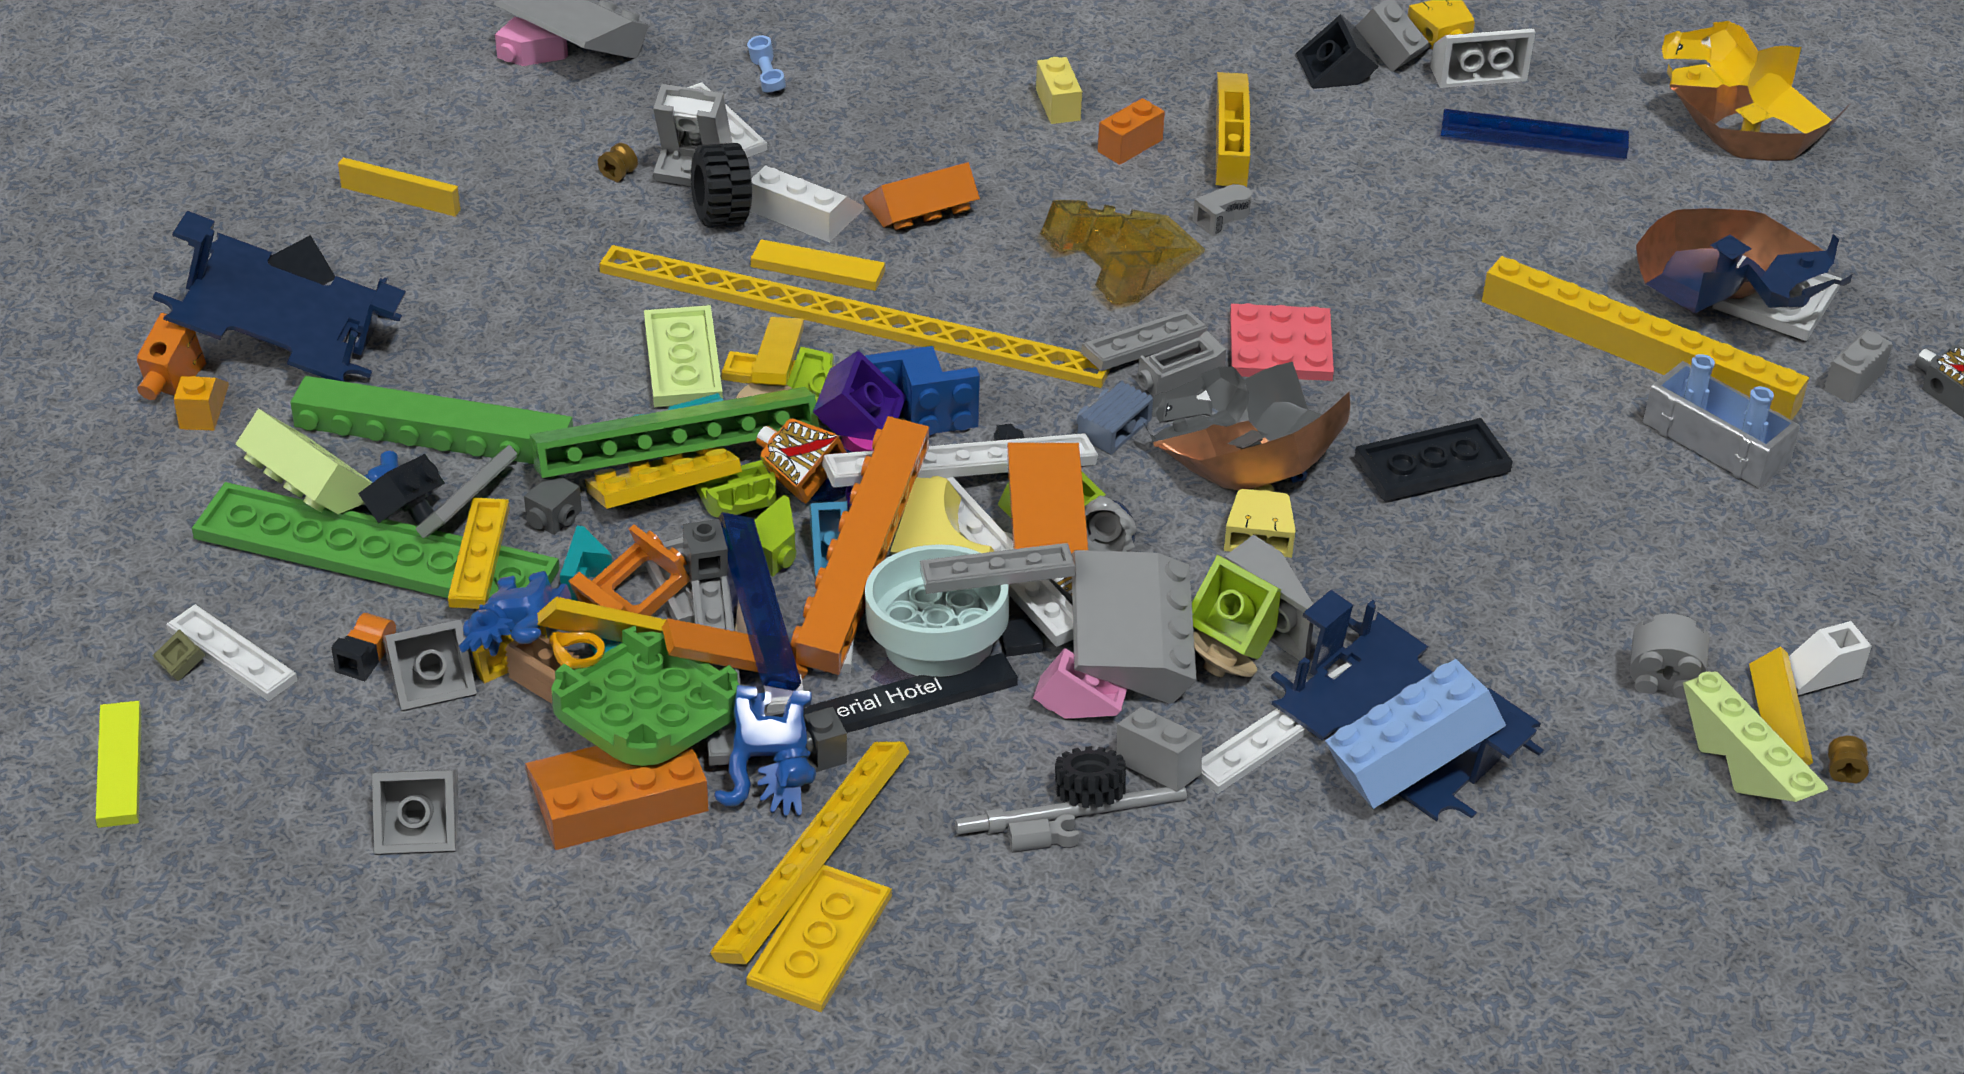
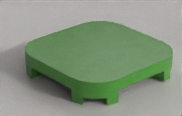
M632 626L622 630V643L605 652L596 665L573 670L566 664H563L555 671V681L551 688L552 707L554 715L562 723L615 759L631 765H655L675 757L734 719L735 693L737 685H739L738 673L730 665L719 671L706 662L669 656L663 631L662 633H636V626Z

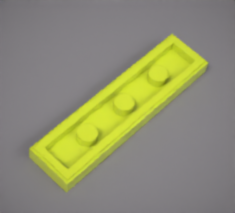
M140 701L100 705L96 823L98 828L139 823Z

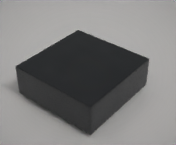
M1030 618L1008 621L1005 631L1000 636L1006 657L1043 652V641L1039 628Z

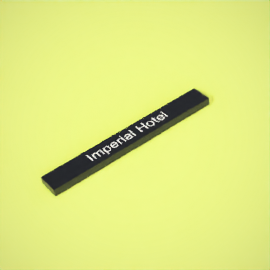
M999 653L986 657L976 667L957 675L943 677L919 675L809 705L804 708L803 717L805 714L833 707L844 729L849 733L1018 685V677L1005 654ZM784 712L772 716L783 717ZM763 756L750 757V758L748 759V761H749V760H752V759L760 758V757H763Z

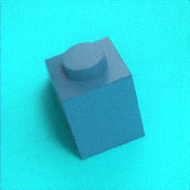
M847 501L811 503L809 505L815 576H817L820 567L826 568L828 564V547L832 539H838L839 521L843 511H848Z

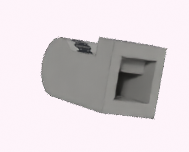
M1233 184L1196 198L1194 201L1193 222L1213 237L1222 233L1225 224L1248 217L1251 204V190L1243 185Z

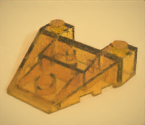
M1053 200L1040 233L1056 251L1066 253L1070 250H1083L1102 268L1095 286L1105 294V298L1109 302L1117 305L1141 301L1205 251L1204 247L1168 215L1131 209L1130 215L1116 213V208L1109 205H1104L1102 210L1092 209L1088 207V202L1080 200Z

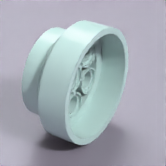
M925 545L898 552L883 560L872 570L865 585L867 626L873 638L885 648L888 658L898 668L916 676H952L971 670L990 655L993 643L1003 634L1008 624V584L926 594L920 571V561L978 554L980 552L954 545Z

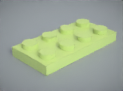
M711 305L644 310L654 407L673 406L717 393L723 398Z

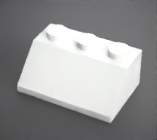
M1521 29L1445 35L1433 45L1430 68L1440 88L1527 81L1535 30Z
M766 165L752 177V204L750 212L829 243L864 210L863 205L847 196Z

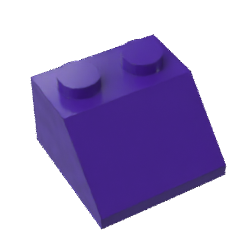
M858 350L830 368L813 413L837 435L873 440L876 430L878 428L883 429L888 416L899 418L906 395Z

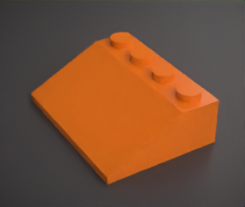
M597 746L525 763L555 850L709 811L707 780L697 755L691 747L667 761L646 766L626 764L615 759Z

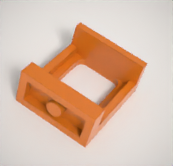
M633 524L629 531L635 543L592 581L581 572H578L569 580L580 602L651 616L691 581L684 568L687 562L678 550L673 547L668 550L652 531L645 533ZM649 560L655 562L671 574L668 580L638 605H632L614 591L623 580Z

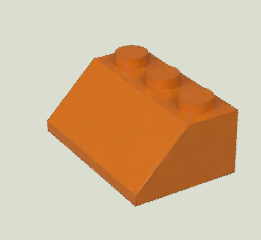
M969 162L881 185L863 196L864 202L884 228L893 225L895 231L912 226V220L923 217L924 223L942 218L941 212L952 209L953 215L971 210L970 204L980 199Z

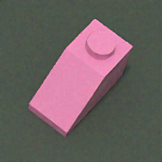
M515 16L495 34L497 58L506 62L527 66L563 60L568 57L566 39Z
M1064 648L1040 676L1033 699L1064 719L1117 716L1122 709L1127 688L1074 670V654Z

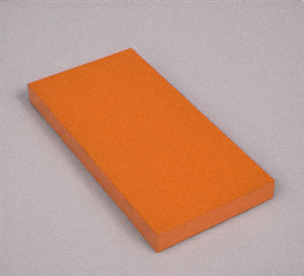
M1007 443L1013 549L1068 543L1071 554L1075 550H1088L1079 443Z

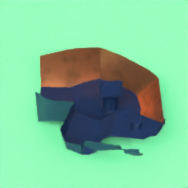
M1712 208L1674 210L1650 226L1636 244L1637 259L1645 284L1694 314L1727 298L1743 299L1755 292L1759 294L1769 308L1777 310L1799 309L1807 305L1811 297L1831 285L1845 286L1849 284L1853 275L1851 274L1843 280L1833 279L1802 290L1801 296L1790 298L1789 291L1796 284L1829 271L1830 266L1834 264L1839 239L1833 234L1827 250L1824 251L1766 214L1750 210ZM1742 256H1746L1744 260L1741 262V264L1737 267V264L1742 258Z

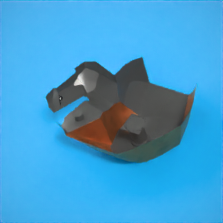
M1293 361L1264 369L1246 379L1234 367H1217L1202 373V376L1152 397V416L1157 417L1159 423L1167 420H1176L1172 422V426L1164 428L1154 436L1150 434L1154 446L1167 452L1193 473L1223 488L1234 490L1252 489L1302 474L1318 461L1348 423L1350 416V393L1348 392L1327 412L1320 414L1308 410ZM1212 408L1216 409L1219 412H1217L1216 414H1212ZM1200 414L1210 415V417L1202 416ZM1198 415V416L1192 417V418L1187 419V420H1186L1185 418H1183V417H1189V416Z

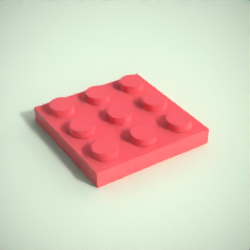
M1250 303L1231 304V367H1234L1242 377H1250L1264 369L1293 361L1298 379L1333 381L1334 368L1330 308L1253 305Z

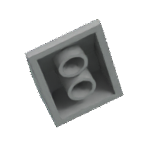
M1252 535L1225 555V559L1281 589L1277 627L1269 641L1298 660L1304 657L1309 659L1314 624L1302 616L1303 612L1313 605V602L1282 552L1257 536Z

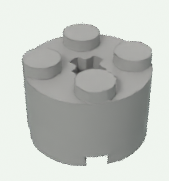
M1659 614L1653 616L1652 622L1643 625L1642 621L1637 624L1633 631L1630 675L1635 682V689L1638 692L1653 694L1657 690L1673 692L1675 697L1687 700L1683 682L1697 678L1701 673L1707 672L1708 632L1705 629L1702 632L1697 628L1695 620L1678 614Z

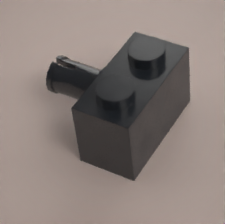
M423 454L386 472L358 494L378 524L402 511H408L416 524L420 525L434 512L426 500L428 495L444 485L445 482L439 475L435 464L428 459L426 454Z

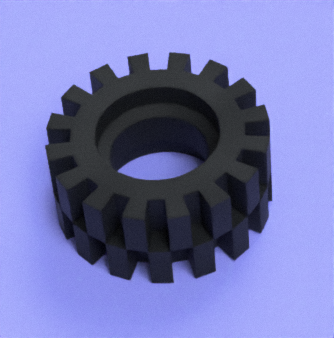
M1085 746L1084 751H1081L1079 747L1072 749V753L1065 751L1062 753V757H1057L1055 763L1057 797L1060 796V800L1064 803L1069 801V805L1072 806L1082 803V808H1089V804H1095L1096 808L1103 807V802L1111 805L1114 804V799L1121 800L1123 794L1126 793V763L1123 760V756L1121 754L1116 755V751L1112 749L1105 752L1104 747L1092 750V746Z

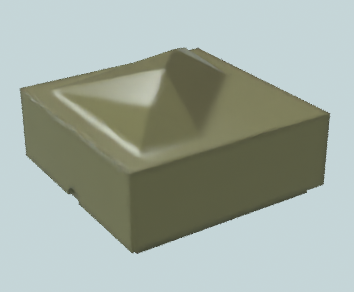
M179 629L152 656L177 681H180L206 654Z

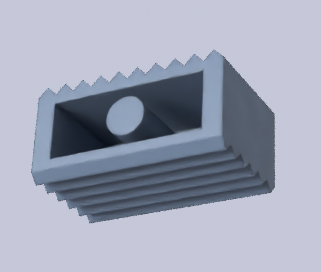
M1123 380L1119 381L1111 389H1104L1096 402L1090 407L1084 406L1079 411L1076 419L1078 424L1077 434L1085 433L1093 446L1112 455L1143 428V422L1147 425L1151 421L1153 405L1151 394L1147 395L1145 392H1141L1140 389L1136 390L1134 386L1130 387Z

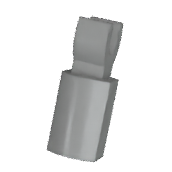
M1061 815L1055 821L1040 819L1009 823L1007 833L1011 852L1051 847V844H1058L1063 847L1078 845V830L1065 831L1074 829V815Z

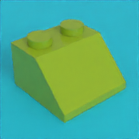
M1217 555L1192 602L1193 627L1245 656L1259 659L1277 627L1281 589Z

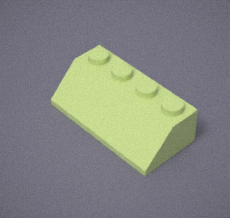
M259 408L236 442L238 447L247 452L244 457L245 460L260 469L266 466L263 473L281 484L285 480L286 482L283 485L285 489L300 498L305 494L306 497L303 502L321 513L325 507L340 514L365 504L358 493L373 483L308 436Z

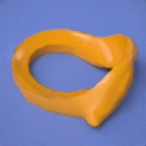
M557 631L549 637V644H551L555 658L561 666L566 664L572 669L587 668L596 665L605 653L604 642L594 633L586 631L562 633ZM576 643H588L595 646L597 652L592 657L578 659L573 658L564 647Z

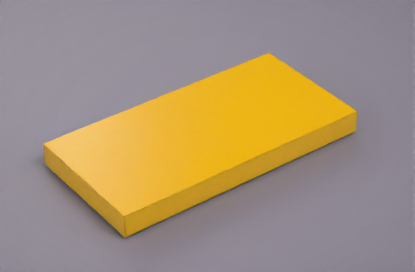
M823 864L793 903L746 977L747 985L822 1013L891 899L892 888Z

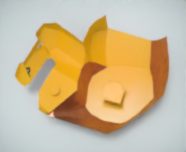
M1730 21L1714 22L1710 28L1688 32L1675 31L1664 37L1662 45L1664 59L1706 60L1710 63L1711 67L1707 64L1676 68L1673 71L1668 64L1667 74L1671 79L1670 88L1677 93L1697 125L1716 145L1733 156L1743 159L1768 161L1794 160L1817 141L1847 109L1846 107L1836 118L1831 120L1792 87L1801 47L1774 46L1758 51L1745 29ZM1736 113L1741 114L1744 118L1741 130L1724 129L1716 125L1717 122L1726 116ZM1775 117L1803 133L1760 132L1763 121Z

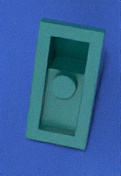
M578 525L560 573L561 584H567L572 597L571 600L575 601L578 598L569 580L578 572H581L588 579L590 577L595 578L613 562L611 553L584 526Z

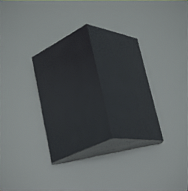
M311 235L273 254L268 261L273 267L322 285L333 281L335 278L333 271Z

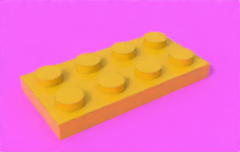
M723 446L664 456L661 459L650 462L649 460L630 462L628 468L617 471L613 468L602 469L594 473L595 477L585 479L588 493L608 509L742 472L740 459Z

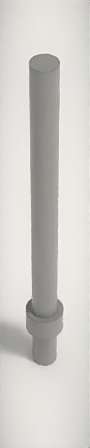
M1185 786L1178 792L1169 787L1125 793L1121 800L1114 799V804L1108 805L1103 802V807L1098 808L1095 807V804H1089V808H1082V803L1072 806L1069 805V802L1005 812H1003L1002 808L985 810L984 815L955 819V829L957 835L985 830L988 831V834L1005 832L1009 823L1040 819L1051 821L1065 814L1077 817L1183 801L1187 799Z

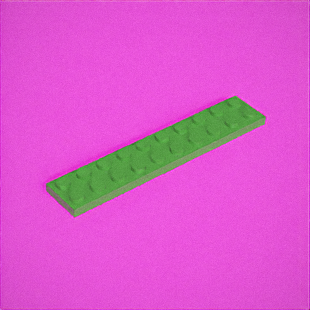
M228 482L222 485L192 527L193 538L444 598H448L463 536L437 530L429 537L423 538L415 529L417 527L415 525L389 519L378 524L374 516L350 510L337 514L325 507L321 513L303 502L302 499ZM501 545L489 598L499 590L497 583L503 577L515 576L516 588L526 587L530 583L529 577L531 574L546 571L551 584L560 569L559 558Z

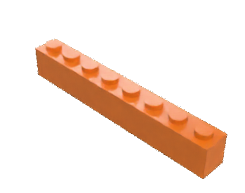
M888 416L883 429L878 428L876 430L872 443L873 454L872 456L866 455L861 469V476L863 477L861 483H855L851 491L850 504L852 505L850 510H844L838 526L839 537L838 539H832L827 551L828 564L826 568L820 567L815 581V589H817L815 596H809L806 600L803 611L804 623L802 626L797 625L793 632L791 647L796 648V664L836 675L840 674L866 608V581L872 570L886 558L915 479L918 477L929 449V426Z

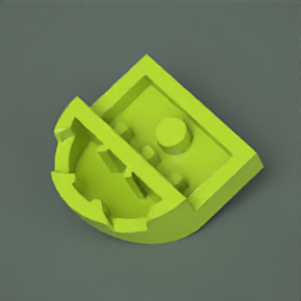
M762 460L741 465L742 472L696 484L695 488L709 514L717 518H726L765 508L776 502L775 473H769Z

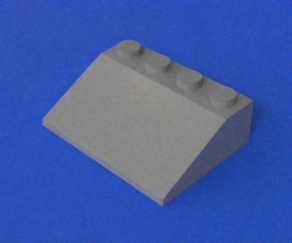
M495 0L494 2L495 6L580 47L634 59L639 55L649 28L648 24L639 21V14L627 9H623L620 12L616 10L617 4L609 0Z
M1075 550L1071 554L1075 564V576H1072L1074 670L1166 703H1174L1196 681L1189 564L1153 552Z

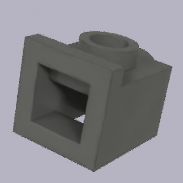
M829 707L805 714L806 748L811 752L807 759L808 763L815 768L816 772L846 764L847 732L834 708Z

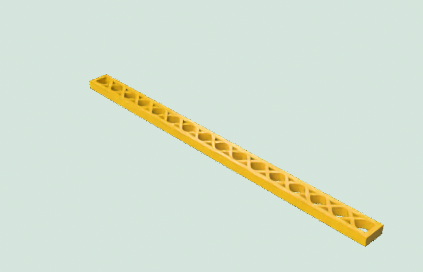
M612 245L599 263L600 273L920 347L933 346L934 350L1093 387L1102 388L1111 369L1099 370L1098 374L1084 371L1083 369L1098 368L1079 351ZM616 259L628 261L622 264L614 263ZM651 267L658 268L653 271L644 270ZM681 274L689 275L683 278L675 277ZM712 281L719 282L714 285L705 284ZM742 288L750 289L745 292L736 291ZM773 295L780 296V298L770 299L767 297ZM805 302L811 303V305L808 306L798 305ZM836 309H837V310H841V311H843V312H840V313H836V314H835V313H830L829 311H833V310H836ZM864 317H872V318H874V319L868 320V321L861 320V318H864ZM896 324L905 325L904 327H901V328L892 327L893 325H896ZM928 331L937 332V334L926 335L924 333ZM963 338L969 341L961 343L955 340ZM993 345H994V346H998V347H1001V348L996 349V350H991V349H988L987 347H990V346H993ZM1023 353H1029L1033 356L1022 357L1019 355ZM1059 360L1064 361L1065 363L1057 365L1052 364L1051 362Z

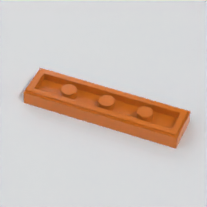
M667 618L662 626L669 656L722 666L730 665L732 668L775 676L801 674L802 680L808 673L806 666L796 664V648L791 647V642Z

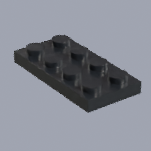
M1482 418L1356 446L1354 456L1384 501L1511 472L1513 463Z

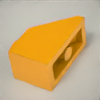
M181 376L174 396L179 429L214 431L229 383L218 378Z

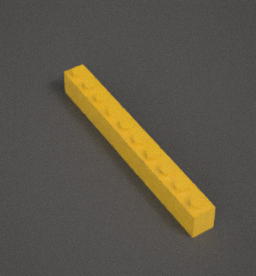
M1501 256L1487 271L1482 297L1483 303L1662 375L1668 373L1682 361L1692 365V358H1695V355H1708L1715 361L1711 376L1748 397H1750V392L1754 387L1761 386L1770 389L1774 394L1770 409L1791 421L1802 407L1809 377L1797 373L1793 369L1782 367L1760 356L1749 354L1729 344L1701 335L1699 332L1688 330L1666 319L1640 311L1636 307L1625 305L1605 295L1582 288L1575 283L1564 281L1544 271L1521 264L1514 259Z

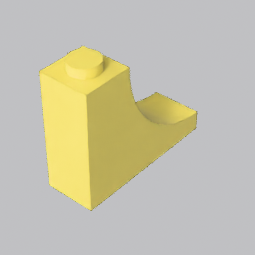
M932 476L931 478L916 477L890 550L892 555L906 549L925 545L961 546L980 553L995 551L991 546L974 543L961 535L958 523L961 497L948 479L940 476Z

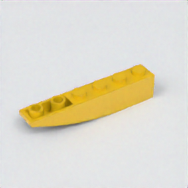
M1217 72L1216 185L1229 186L1239 184L1247 187L1250 163V96L1248 74Z

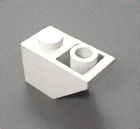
M1852 621L1818 630L1789 656L1798 695L1862 678L1871 645Z

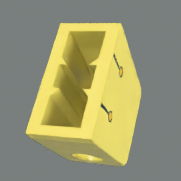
M1271 484L1256 487L1253 490H1239L1227 520L1224 551L1231 552L1252 535H1255L1282 552L1284 557L1292 558L1295 524L1289 495L1274 492Z

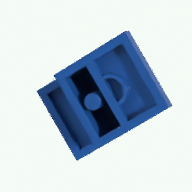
M933 346L865 355L906 395L901 409L906 421L929 426V435L978 427L980 375L977 367L942 372Z

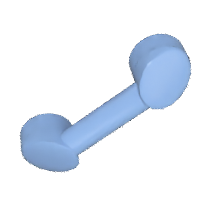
M764 35L751 38L747 43L751 61L760 66L762 72L760 75L762 91L768 93L785 88L784 73L779 69H773L771 64L774 57L771 39Z

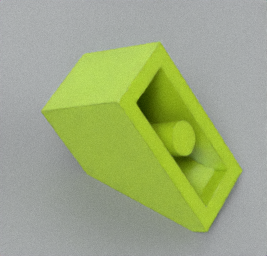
M785 495L781 496L738 533L739 559L772 577L781 569L790 567L796 558L795 529L790 500Z

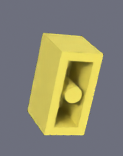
M1051 57L1045 60H1037L1036 91L1050 123L1081 121L1082 90L1067 57Z

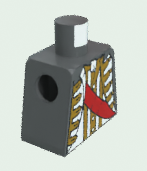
M1953 345L1940 356L1927 349L1922 350L1915 361L1917 368L1927 372L1922 389L1964 418V347Z

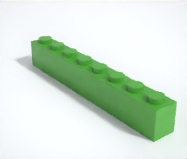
M311 376L304 377L290 402L294 427L305 430L324 431L342 436L369 438L374 441H388L407 446L414 445L433 448L439 451H452L491 458L495 457L510 444L517 452V457L513 461L534 464L530 434L573 427L572 416Z
M806 387L534 433L530 434L534 467L539 475L545 478L749 442L757 439V435L763 427L770 426L779 431L787 420L792 418L819 428L818 416L813 413L816 399L815 395Z

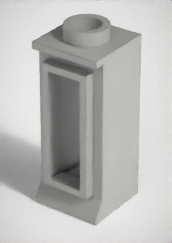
M1205 331L1199 338L1146 358L1141 355L1139 356V369L1137 372L1138 384L1141 389L1147 390L1152 396L1172 390L1201 377L1204 372L1217 367H1225L1226 348L1208 331Z

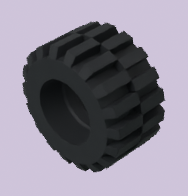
M739 143L698 145L695 149L691 164V190L696 213L704 226L741 224L746 222L752 204V178L748 158Z

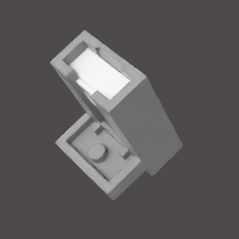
M661 84L653 108L661 143V151L653 172L654 179L660 182L691 186V164L697 146L732 143L724 94Z

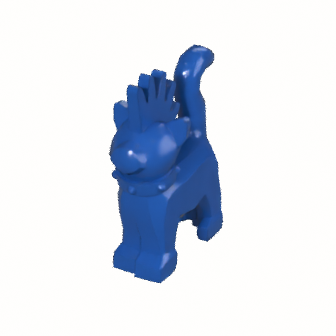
M546 571L531 574L529 577L530 583L526 587L516 588L515 576L500 578L497 583L499 590L488 599L485 605H480L479 610L472 613L469 619L464 622L463 631L466 638L459 645L460 651L463 653L471 649L474 652L483 645L484 649L489 648L491 656H495L498 653L500 642H502V635L511 634V638L519 644H530L541 636V630L538 628L543 627L537 625V613L555 597L571 600L572 597L567 584H561L559 588L552 589Z
M737 685L734 703L736 730L733 738V750L729 757V775L735 787L731 792L715 791L714 796L718 802L728 807L738 806L748 798L751 786L747 773L748 759L755 756H775L774 761L776 763L760 767L757 771L758 774L765 775V777L757 782V785H768L760 797V801L763 802L771 795H774L770 807L771 813L775 812L782 801L783 815L785 817L790 812L791 803H793L797 816L802 814L801 786L813 783L816 777L815 768L807 761L811 752L806 748L807 731L803 717L804 708L811 704L812 692L794 690L785 705L783 717L765 716L764 708L771 702V692L758 693L756 687Z

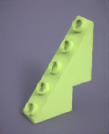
M1703 672L1699 677L1683 682L1698 748L1704 753L1726 755L1733 788L1737 793L1797 802L1828 790L1827 785L1718 672Z

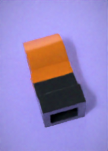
M363 613L358 618L354 629L349 632L345 639L339 637L331 647L335 672L366 681L386 653L383 636L396 633L395 622L370 613ZM351 659L357 660L358 669L351 668L348 665Z

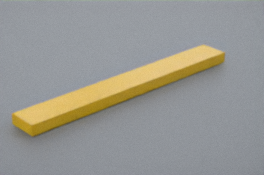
M874 742L712 948L710 953L716 962L747 964L909 754V750L904 742Z

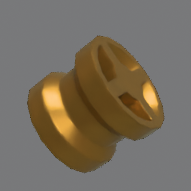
M624 143L615 144L611 147L610 152L603 153L597 160L599 170L603 176L615 182H619L625 177L626 173L632 172L638 166L635 152Z
M1846 735L1835 738L1829 743V773L1835 781L1855 784L1863 781L1868 776L1869 765L1866 759L1868 750L1866 743L1862 739Z

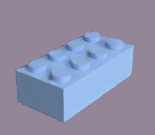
M1454 659L1449 663L1439 666L1432 674L1416 684L1405 687L1400 694L1384 704L1373 707L1368 714L1352 724L1341 727L1334 735L1326 739L1325 742L1342 774L1374 809L1499 731L1506 724L1489 690L1457 659Z

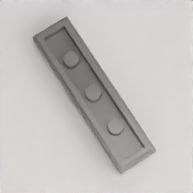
M1185 310L1082 343L1081 354L1100 371L1139 359L1141 355L1144 357L1199 338L1207 331L1208 327L1189 310Z
M509 444L415 528L423 538L429 537L517 457V452Z
M1068 543L927 559L920 561V571L926 594L1072 577L1075 576V564Z

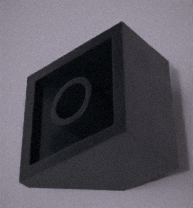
M1341 14L1296 52L1313 89L1358 85L1379 67L1365 38Z

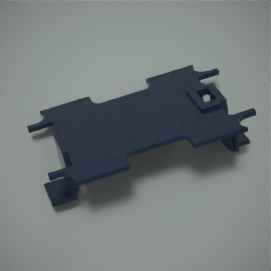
M190 211L185 213L173 231L172 236L187 241L189 246L195 248L186 289L189 291L183 301L158 292L154 293L153 300L166 304L171 309V313L164 315L163 320L221 340L226 331L234 330L279 346L291 352L287 365L325 379L344 381L343 377L347 374L371 377L372 370L350 363L352 354L362 355L374 332L378 315L394 321H400L402 315L396 313L405 296V290L386 284L388 278L385 277L384 279H379L376 290L335 276L330 285L316 283L271 266L268 261L272 256V252L218 232L217 240L212 242L215 233L213 230L215 221ZM351 329L348 343H345L344 340ZM358 332L362 333L358 341L356 342Z
M1333 590L1327 592L1304 611L1302 616L1320 628L1310 669L1313 677L1306 682L1311 662L1306 657L1298 663L1294 683L1277 671L1271 675V679L1282 686L1285 691V696L1279 700L1272 701L1271 705L1322 741L1334 731L1339 730L1343 726L1350 725L1368 714L1373 707L1384 704L1400 694L1405 687L1416 684L1433 673V671L1418 661V658L1428 649L1426 644L1379 612H1377L1376 619L1373 620L1376 609L1374 600L1367 604L1363 622H1358L1350 617L1353 604ZM1349 627L1357 632L1360 637L1345 648L1343 644L1347 628ZM1339 659L1351 665L1334 680L1328 676L1329 672L1327 669ZM1489 687L1487 689L1506 726L1398 793L1399 796L1435 821H1438V815L1442 811L1448 809L1458 810L1473 818L1477 812L1454 795L1468 782L1475 784L1501 760L1502 755L1509 759L1522 746L1538 756L1544 751V749L1531 740L1537 732L1535 727H1540L1541 723Z

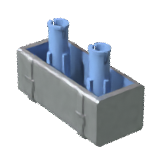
M1704 354L1695 355V358H1692V365L1682 361L1651 386L1643 423L1659 431L1660 435L1673 439L1733 473L1734 477L1740 480L1743 479L1757 488H1761L1791 462L1800 425L1770 409L1771 401L1774 397L1770 389L1761 386L1754 387L1750 392V397L1713 378L1711 373L1715 361L1710 356Z

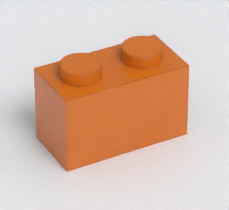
M1141 98L1099 122L1098 152L1121 165L1163 140L1165 111Z

